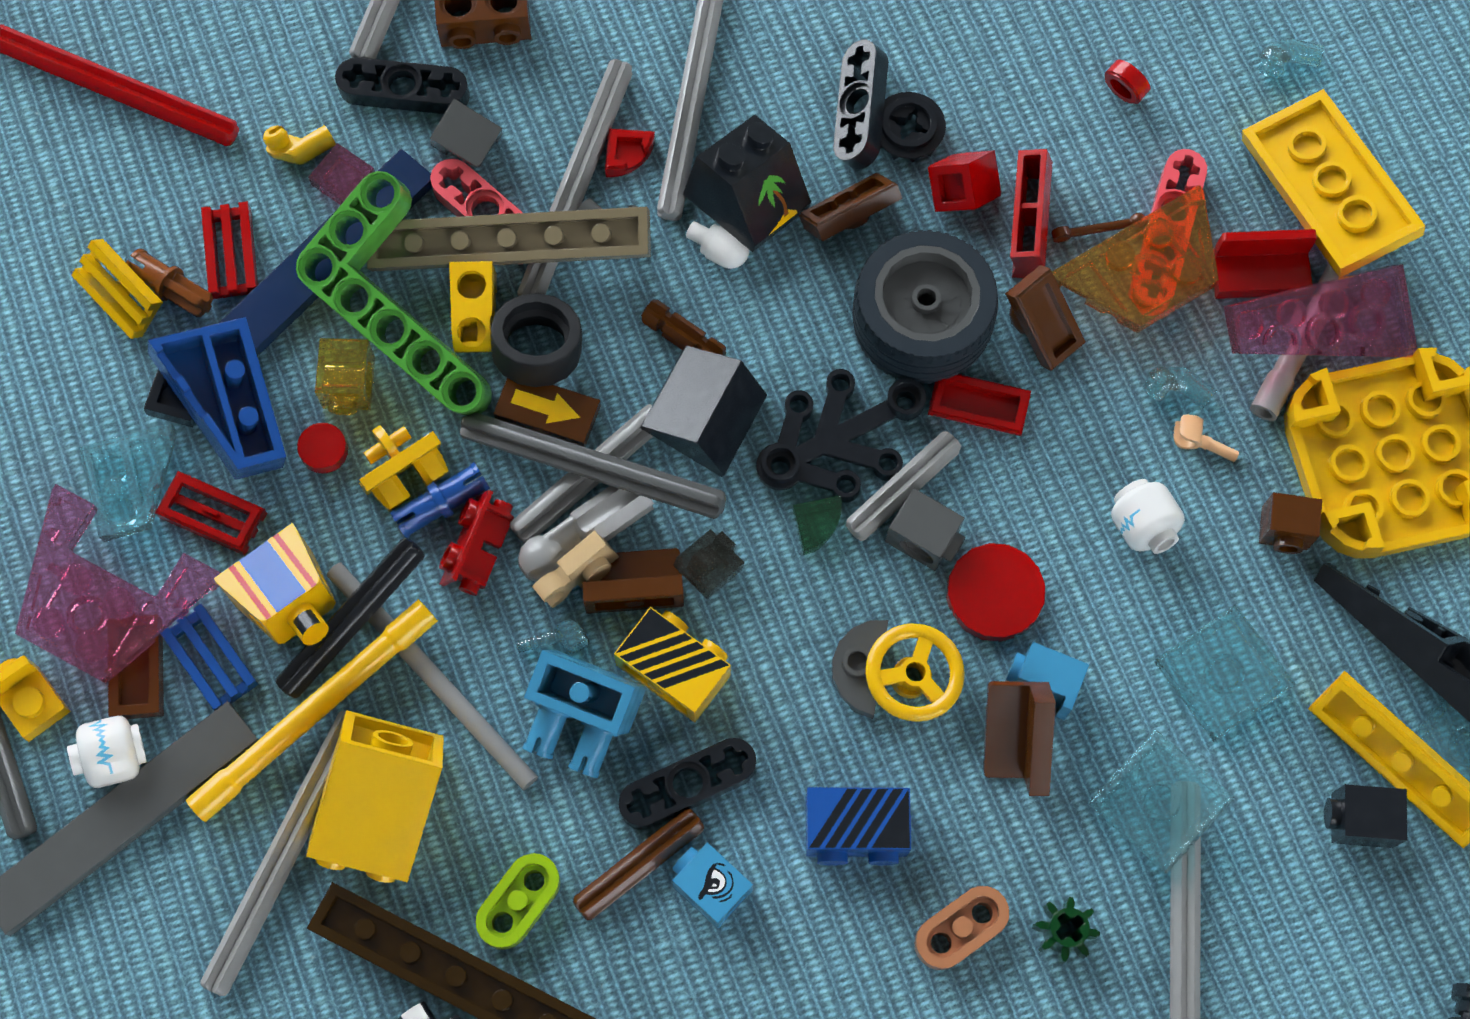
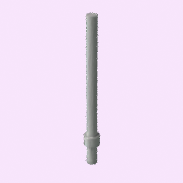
M341 562L334 565L326 575L347 599L361 584ZM381 606L368 622L381 635L385 627L394 619ZM415 642L407 649L398 652L400 657L523 791L537 780L538 776Z

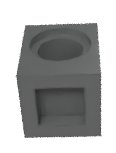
M913 488L889 526L885 542L936 571L943 558L952 562L966 537L959 532L965 517Z

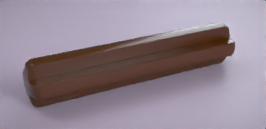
M690 808L684 809L575 895L573 898L574 906L586 920L595 918L701 834L704 830V825L700 818Z

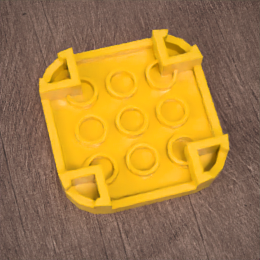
M1418 348L1410 356L1328 373L1326 367L1310 374L1288 401L1283 416L1285 435L1305 497L1322 499L1320 536L1336 552L1355 559L1377 558L1470 537V366L1466 369L1462 368L1453 359L1436 353L1437 348Z

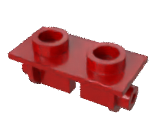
M488 490L475 497V500L469 498L465 503L458 519V525L463 526L457 543L451 542L448 545L440 561L439 569L445 572L439 585L446 586L458 580L461 581L458 589L472 596H477L479 589H485L497 556L482 550L483 543L500 549L509 530L510 523L514 519V516L510 514L513 509L511 504L499 499H495L493 505L489 503L493 491Z

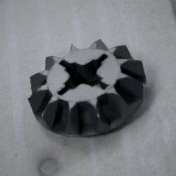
M901 92L886 98L880 149L883 148L889 152L893 160L901 157L909 159L912 163L925 155L931 157L934 150L942 144L946 131V121L940 107L929 97L915 92ZM913 115H916L915 130L917 132H911L905 140L901 139L902 127L897 124L906 125L908 120H911Z

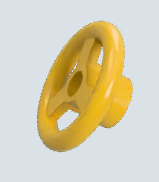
M915 623L896 626L882 634L873 644L866 661L868 688L875 701L886 712L899 719L921 722L937 718L956 703L963 689L965 672L959 650L950 638L931 626ZM918 638L911 657L901 659L894 668L880 670L882 659L892 645L904 639ZM933 644L941 650L949 665L950 678L945 692L932 679L930 666L927 663ZM906 668H916L921 674V680H910L906 675ZM892 685L895 692L904 698L912 699L924 694L931 704L921 707L904 705L895 700L884 686Z

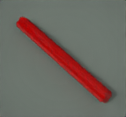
M0 24V53L224 146H231L238 136L239 127L233 119Z

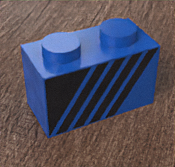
M807 787L805 795L806 857H817V864L845 865L848 864V857H868V864L887 866L899 864V857H907L911 851L910 788Z

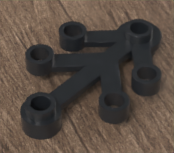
M836 369L827 377V397L815 437L798 446L797 442L802 422L807 421L813 412V399L807 392L802 390L791 392L785 399L784 412L786 416L778 442L765 447L757 458L756 471L760 481L773 490H787L800 482L831 491L833 497L843 503L855 500L859 495L861 487L858 475L850 470H842L835 473L808 464L822 456L873 469L874 474L879 479L889 481L902 469L903 460L900 453L891 448L878 450L851 441L895 418L903 421L917 418L922 413L926 402L924 387L914 379H899L889 388L886 401L839 424L845 401L854 392L855 379L849 371ZM837 379L845 380L849 388L845 391H837L832 387V382ZM907 397L913 401L914 406L910 409H902L898 406L897 400ZM799 400L806 403L808 408L804 412L797 413L791 409L790 404ZM884 458H890L896 463L897 467L894 470L885 471L880 467L879 461ZM776 462H784L788 465L789 470L785 474H776L771 469V466ZM842 480H849L854 484L855 488L852 492L843 493L838 489L837 484Z

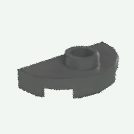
M869 620L853 627L839 641L831 663L832 683L840 697L855 713L871 719L874 718L876 701L868 688L866 661L873 644L887 631L889 620Z

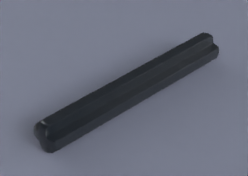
M408 538L401 539L326 622L329 626L327 635L316 644L305 645L278 675L276 684L285 694L293 698L300 697L421 563L425 554L415 542Z

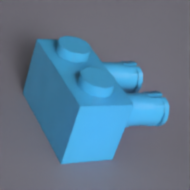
M542 650L524 698L535 702L539 709L526 743L524 742L522 748L530 753L536 751V755L553 759L554 750L566 719L575 718L580 720L581 724L585 725L568 767L577 772L582 770V774L598 778L612 737L630 733L647 686L560 651Z

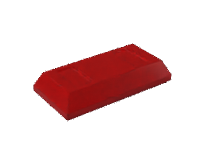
M958 374L935 382L928 415L1022 436L1031 391Z

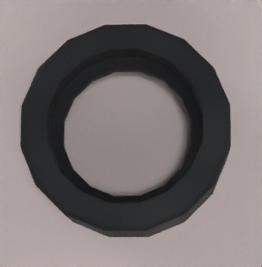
M540 293L526 294L505 302L495 313L490 328L492 357L494 364L503 376L517 384L530 387L549 386L567 378L578 366L582 350V329L578 315L569 304L555 296ZM542 325L551 327L561 333L565 342L560 349L548 355L532 356L522 354L512 348L508 343V337L515 330L524 326Z

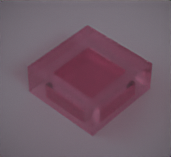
M337 143L308 178L313 187L341 205L361 180L369 173L375 172V170L365 161Z

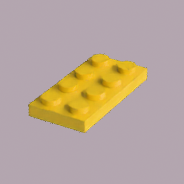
M1324 89L1242 130V142L1304 229L1316 230L1317 240L1315 244L1339 278L1424 235L1425 224Z

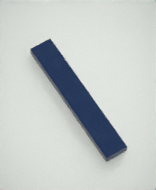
M400 149L378 170L391 174L406 185L412 197L411 208L432 188L431 173L403 149ZM393 186L383 187L376 196L377 207L382 208L392 202L394 198ZM330 217L219 322L222 323L246 317L257 357L319 298L299 279L296 271V262L300 253ZM361 222L352 224L346 231L345 238L347 244H354L361 239L363 235ZM330 259L322 260L316 267L315 276L319 282L328 278L332 272Z

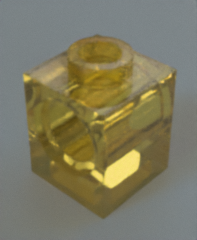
M320 338L315 394L323 409H328L333 414L344 416L354 415L357 413V410H371L375 356L367 339Z

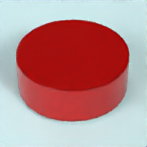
M1116 60L1104 74L1105 82L1111 91L1130 104H1138L1151 89L1146 77L1135 66L1124 60Z
M316 423L307 427L301 433L297 443V450L302 462L308 469L316 473L325 474L333 472L343 465L348 455V444L343 433L336 426L329 423Z

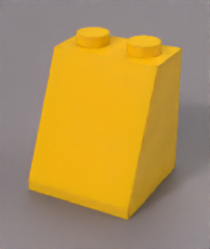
M346 710L309 839L306 857L315 859L317 864L331 870H343L345 867L364 871L371 879L383 883H392L395 880L408 882L443 768L444 736Z

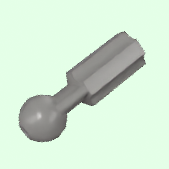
M609 486L572 511L569 518L543 536L538 535L528 539L519 552V568L527 579L537 582L547 573L556 570L559 567L557 561L594 530L606 541H609L654 509V503L650 498Z

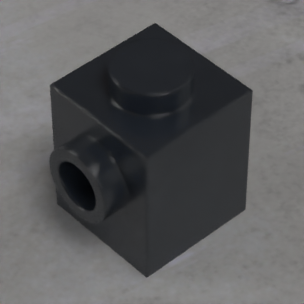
M1345 784L1332 792L1331 798H1327L1324 807V823L1327 829H1331V843L1394 848L1407 841V789Z

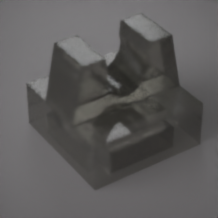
M710 529L677 556L673 566L706 599H709L741 572L745 562L735 553L736 544L723 531L716 535Z

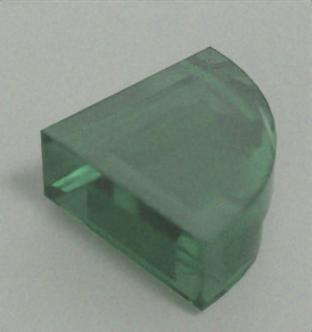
M841 495L793 505V514L803 555L820 549L834 534L841 517Z

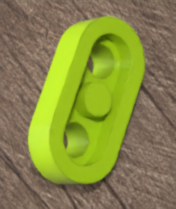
M537 853L523 855L512 864L481 905L476 915L477 932L487 945L500 950L510 949L517 946L526 937L559 891L560 875L552 860ZM533 873H539L544 877L543 886L536 891L527 889L525 885L527 877ZM504 914L511 916L513 919L511 929L505 933L497 932L494 928L496 918Z

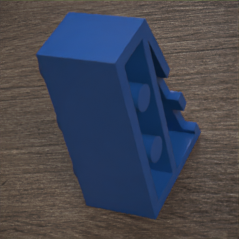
M246 317L148 340L149 357L235 480L283 468L286 454Z

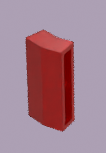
M1047 149L1018 150L1010 258L1013 262L1012 278L1024 279L1038 266H1045L1053 164ZM1028 178L1039 179L1038 202L1026 203ZM1024 225L1036 227L1034 251L1022 252Z

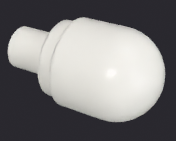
M693 221L687 230L686 238L701 245L700 252L705 255V258L724 268H737L744 264L749 256V249L717 224L707 228Z

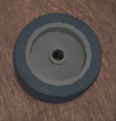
M918 230L917 232L910 231L907 234L903 233L898 237H892L891 240H887L871 254L856 282L852 316L858 343L862 351L865 352L866 357L878 369L883 370L887 375H892L895 379L910 378L918 381L920 384H931L944 378L947 379L962 374L978 360L990 341L998 312L996 280L993 271L990 269L989 264L986 263L985 258L980 255V252L956 236L941 233L940 231Z

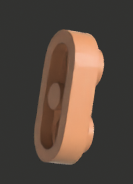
M977 886L965 892L929 918L918 929L914 942L918 958L926 966L935 970H947L957 965L1005 928L1009 920V906L1005 897L998 890L988 886ZM982 905L989 910L990 919L987 923H979L973 918L972 910L974 906ZM943 935L947 938L949 949L946 953H937L933 950L931 946L933 936Z

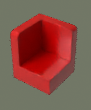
M995 150L956 153L928 166L935 212L975 210L1001 196Z

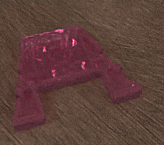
M55 484L51 491L15 634L107 684L155 642L154 639L178 618L182 619L189 613L188 609L210 590H216L219 585L214 578L221 574V572L183 552L157 595L153 596L73 553V549L99 509L93 503Z

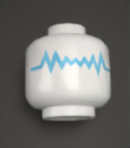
M1140 479L1128 484L1116 494L1114 498L1116 504L1111 511L1113 523L1132 550L1139 552L1152 550L1154 554H1159L1170 549L1178 542L1179 537L1177 533L1182 528L1185 518L1183 511L1164 484Z
M113 716L80 725L76 732L77 744L67 746L73 775L84 773L87 783L93 788H101L132 780L139 773V765L147 763L138 724L130 725L129 721L123 716Z

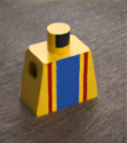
M293 523L214 578L235 607L277 644H285L297 635L303 644L313 645L320 642L328 633L329 626L322 616L334 608L336 601L312 550Z

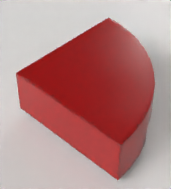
M609 129L605 176H623L635 171L644 164L653 150L655 132Z

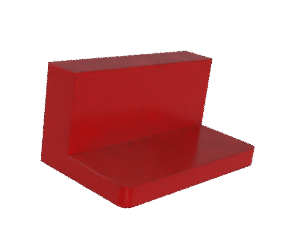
M1316 230L1223 233L1210 255L1215 299L1309 295L1313 289L1308 253L1317 240Z

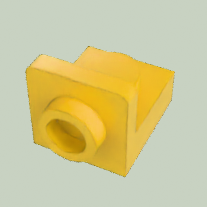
M23 655L17 659L11 658L0 664V707L23 739L30 742L71 712L40 668Z

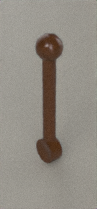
M1135 213L1130 219L1074 228L1060 226L1053 229L1051 234L1053 242L1060 243L1069 240L1071 237L1126 228L1141 231L1147 226V218L1142 213Z

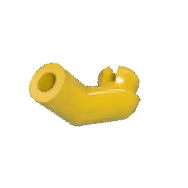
M325 125L303 138L288 135L282 126H272L263 135V141L267 145L266 151L274 159L298 165L307 163L336 146L335 140Z

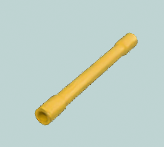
M417 599L388 624L380 636L227 768L219 770L186 799L188 806L202 821L207 822L241 792L243 786L398 652L407 649L436 624L438 620Z

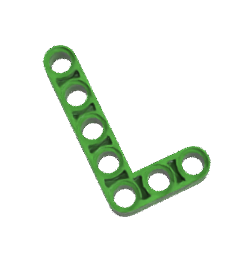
M383 171L369 173L300 253L296 262L297 275L303 284L445 407L465 416L474 413L481 414L488 408L492 400V390L486 379L360 271L407 215L412 202L409 189L397 178ZM393 186L394 198L392 202L385 207H377L376 196L383 187ZM361 222L363 226L361 239L354 244H347L345 238L346 231L352 224ZM330 259L332 272L328 278L319 282L315 276L316 267L322 260ZM360 289H365L368 294V302L365 308L361 311L353 312L350 306L352 295ZM400 319L403 322L404 333L397 342L389 343L385 335L386 328L392 321ZM436 350L439 353L440 364L437 370L426 375L421 368V359L428 351ZM470 380L475 384L476 396L471 403L461 406L456 397L457 389L463 382Z

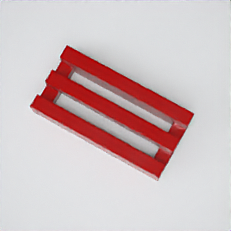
M248 201L239 202V207L233 208L229 204L220 205L218 210H212L210 206L201 207L208 291L212 294L213 299L248 295L258 286L252 214ZM239 219L246 280L244 284H238L232 220ZM216 222H221L227 281V286L222 287L220 283Z
M177 471L155 512L158 518L244 556L249 549L248 543L250 539H254L259 531L257 529L259 522H263L268 514L264 508L180 471ZM182 487H185L248 515L246 522H243L179 493ZM173 504H176L240 533L237 538L174 511L171 507Z

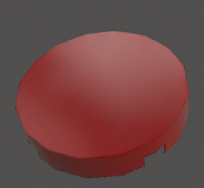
M988 543L972 548L957 560L947 581L946 600L950 611L952 610L953 616L964 631L981 640L1002 642L1022 634L1034 625L1045 602V583L1039 567L1026 553L1010 545Z

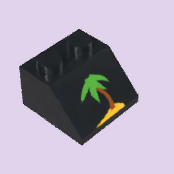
M753 115L696 157L683 192L686 198L752 252L795 220L801 212L807 210L811 205V199L790 142L756 115Z

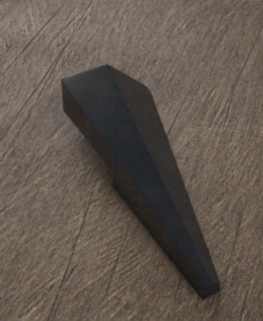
M1323 563L1314 581L1470 722V640L1411 607L1401 612L1379 597L1380 590L1369 584L1364 588L1338 571L1335 565Z

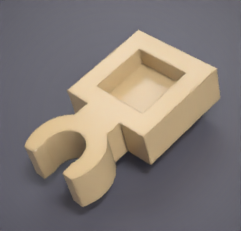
M594 530L557 561L559 567L556 570L541 577L532 587L544 602H548L554 608L577 585L582 588V582L599 581L605 577L611 570V563L619 556L609 543Z

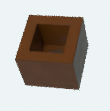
M1273 492L1261 509L1259 544L1273 545L1275 551L1285 554H1298L1303 552V550H1308L1320 537L1322 499Z

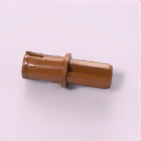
M141 248L135 250L130 256L145 265L143 269L129 260L126 261L127 265L149 288L155 291V294L162 301L169 300L195 317H202L211 310L212 294L186 278L181 268L177 266L169 267Z

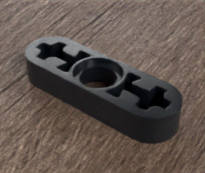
M867 39L853 43L847 49L842 59L833 144L835 155L851 168L857 170L871 165L880 152L889 64L887 54ZM864 95H869L865 108L859 113L854 114L856 102Z
M355 57L343 61L335 73V81L341 97L352 105L445 114L453 99L467 105L470 98L465 75L454 67ZM357 75H364L365 81H361L358 88H351L350 82L355 81ZM379 76H381L380 83L382 87L380 92L376 89V85H379ZM400 77H408L415 82L414 89L405 95L393 93L390 90V86L394 80ZM423 81L429 82L430 87H426L427 96H424L425 88ZM453 84L455 90L451 91L450 96L442 97L441 91L446 89V85Z
M728 738L627 785L619 797L620 814L625 823L634 829L646 830L676 817L684 809H693L746 784L755 773V752L749 743L739 738ZM732 750L736 757L745 755L747 760L742 763L741 774L735 775L731 769L723 770L716 774V779L720 784L711 787L709 772L701 762L709 759L711 761V769H714L725 763V753ZM685 770L696 772L703 781L701 791L689 798L680 796L673 788L674 778ZM663 780L665 781L667 796L675 804L674 806L666 809L663 798L650 806L651 815L643 818L639 812L630 813L628 811V808L634 805L633 796L635 794L642 793L645 799H650L660 794L659 788L655 784Z

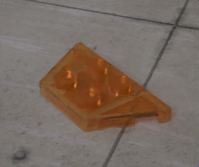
M1200 185L1194 187L1053 270L1052 273L1059 288L1064 286L1086 299V305L1100 313L1112 315L1118 323L1136 333L1214 288L1219 278L1202 187Z

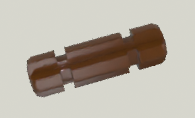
M653 299L645 307L641 315L642 322L655 332L660 329L663 332L661 336L681 350L685 346H690L726 355L725 345L713 337L707 339L705 337L706 332L677 312L671 314L669 312L670 307L661 301Z

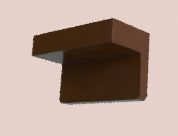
M677 548L616 552L619 557L611 563V570L605 577L599 581L582 582L586 614L647 610L650 607L653 609L684 607L680 551Z
M991 681L987 687L983 759L984 775L987 778H1024L1029 796H1050L1056 702L1049 682Z

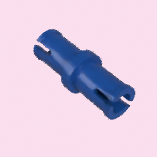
M473 462L469 467L437 485L434 481L427 485L428 491L398 509L390 511V514L394 521L400 524L398 527L404 537L408 538L411 534L441 516H444L445 519L454 515L453 509L465 503L469 498L489 490L490 487L484 477L481 476L482 474L475 462ZM479 477V478L476 479L475 481H473V482H471L470 484L466 485V484L469 483L470 481H472V480H474L475 478ZM415 515V516L412 517L411 519H409V520H407L406 522L402 523V522L405 521L406 519H408V518H410L411 516Z

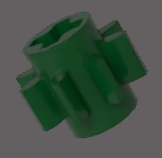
M1073 897L1067 898L1063 904V909L1059 911L1054 904L1048 902L1043 906V909L1049 919L1047 922H1036L1032 929L1038 932H1043L1045 942L1040 945L1038 950L1044 952L1051 948L1058 952L1059 964L1067 961L1069 952L1072 950L1082 959L1087 957L1089 950L1083 942L1086 939L1092 940L1100 936L1099 931L1090 929L1088 921L1094 910L1091 908L1082 913L1080 910L1075 909ZM1071 921L1076 927V930L1071 934L1072 938L1066 937L1061 940L1056 934V931L1061 927L1060 922L1066 924Z

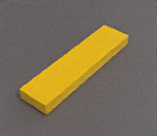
M1344 671L1310 705L1308 710L1395 788L1407 789V799L1464 849L1470 843V782Z

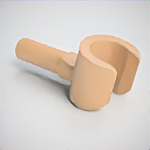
M1186 414L1181 417V421L1175 422L1174 442L1177 447L1181 449H1197L1200 447L1232 462L1237 460L1239 451L1212 439V437L1202 435L1204 420L1201 417Z

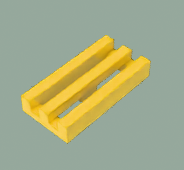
M104 239L91 240L87 247L91 252L82 255L79 262L83 266L75 268L71 276L130 339L143 337L162 305V300ZM100 262H102V264H103L119 281H115L114 278L100 265ZM130 293L145 308L144 310L130 297Z

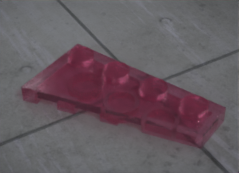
M1403 264L1389 265L1223 306L1232 354L1413 357L1414 352L1418 349Z

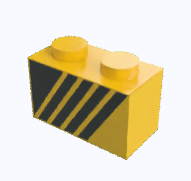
M650 607L614 653L616 666L642 685L647 686L650 691L695 723L730 678L731 665L726 662L729 656L712 641L705 639L701 644L686 633L689 627L675 614L665 610L661 615Z

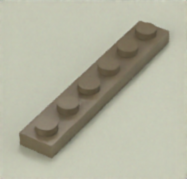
M648 207L404 219L367 261V269L373 272L449 268V262L492 261L493 265L648 258L651 257L650 210Z

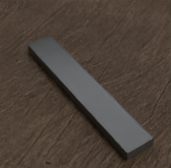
M228 701L141 767L134 779L120 783L0 876V928L5 935L11 937L184 803L191 794L219 770L227 768L259 740Z

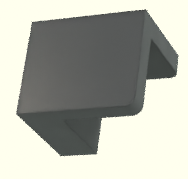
M453 99L432 133L430 144L445 155L451 152L477 168L481 166L495 142L498 143L502 136V128L456 99Z

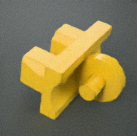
M381 425L377 426L371 431L378 443L363 453L370 464L375 463L385 455L388 456L389 460L360 478L359 485L366 495L372 493L376 500L389 512L411 498L398 478L399 474L411 466L414 467L426 486L448 474L449 470L442 454L438 450L441 445L440 440L432 431L399 452L397 447L412 438L407 429L403 426L388 436Z

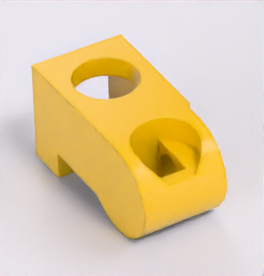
M449 262L451 331L454 352H492L490 328L496 313L497 274L493 262Z

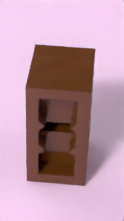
M434 0L436 26L441 47L466 49L475 44L498 43L501 45H512L520 40H532L528 0ZM501 8H513V10L506 13L498 12ZM459 11L468 12L463 16H452L454 13Z

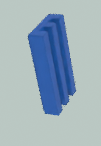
M199 604L193 608L195 612L187 617L183 615L176 620V625L171 628L167 626L160 631V634L215 711L227 701L232 704L259 684L206 608ZM201 622L242 678L243 682L236 687L194 627ZM182 635H187L226 691L220 698L178 640Z

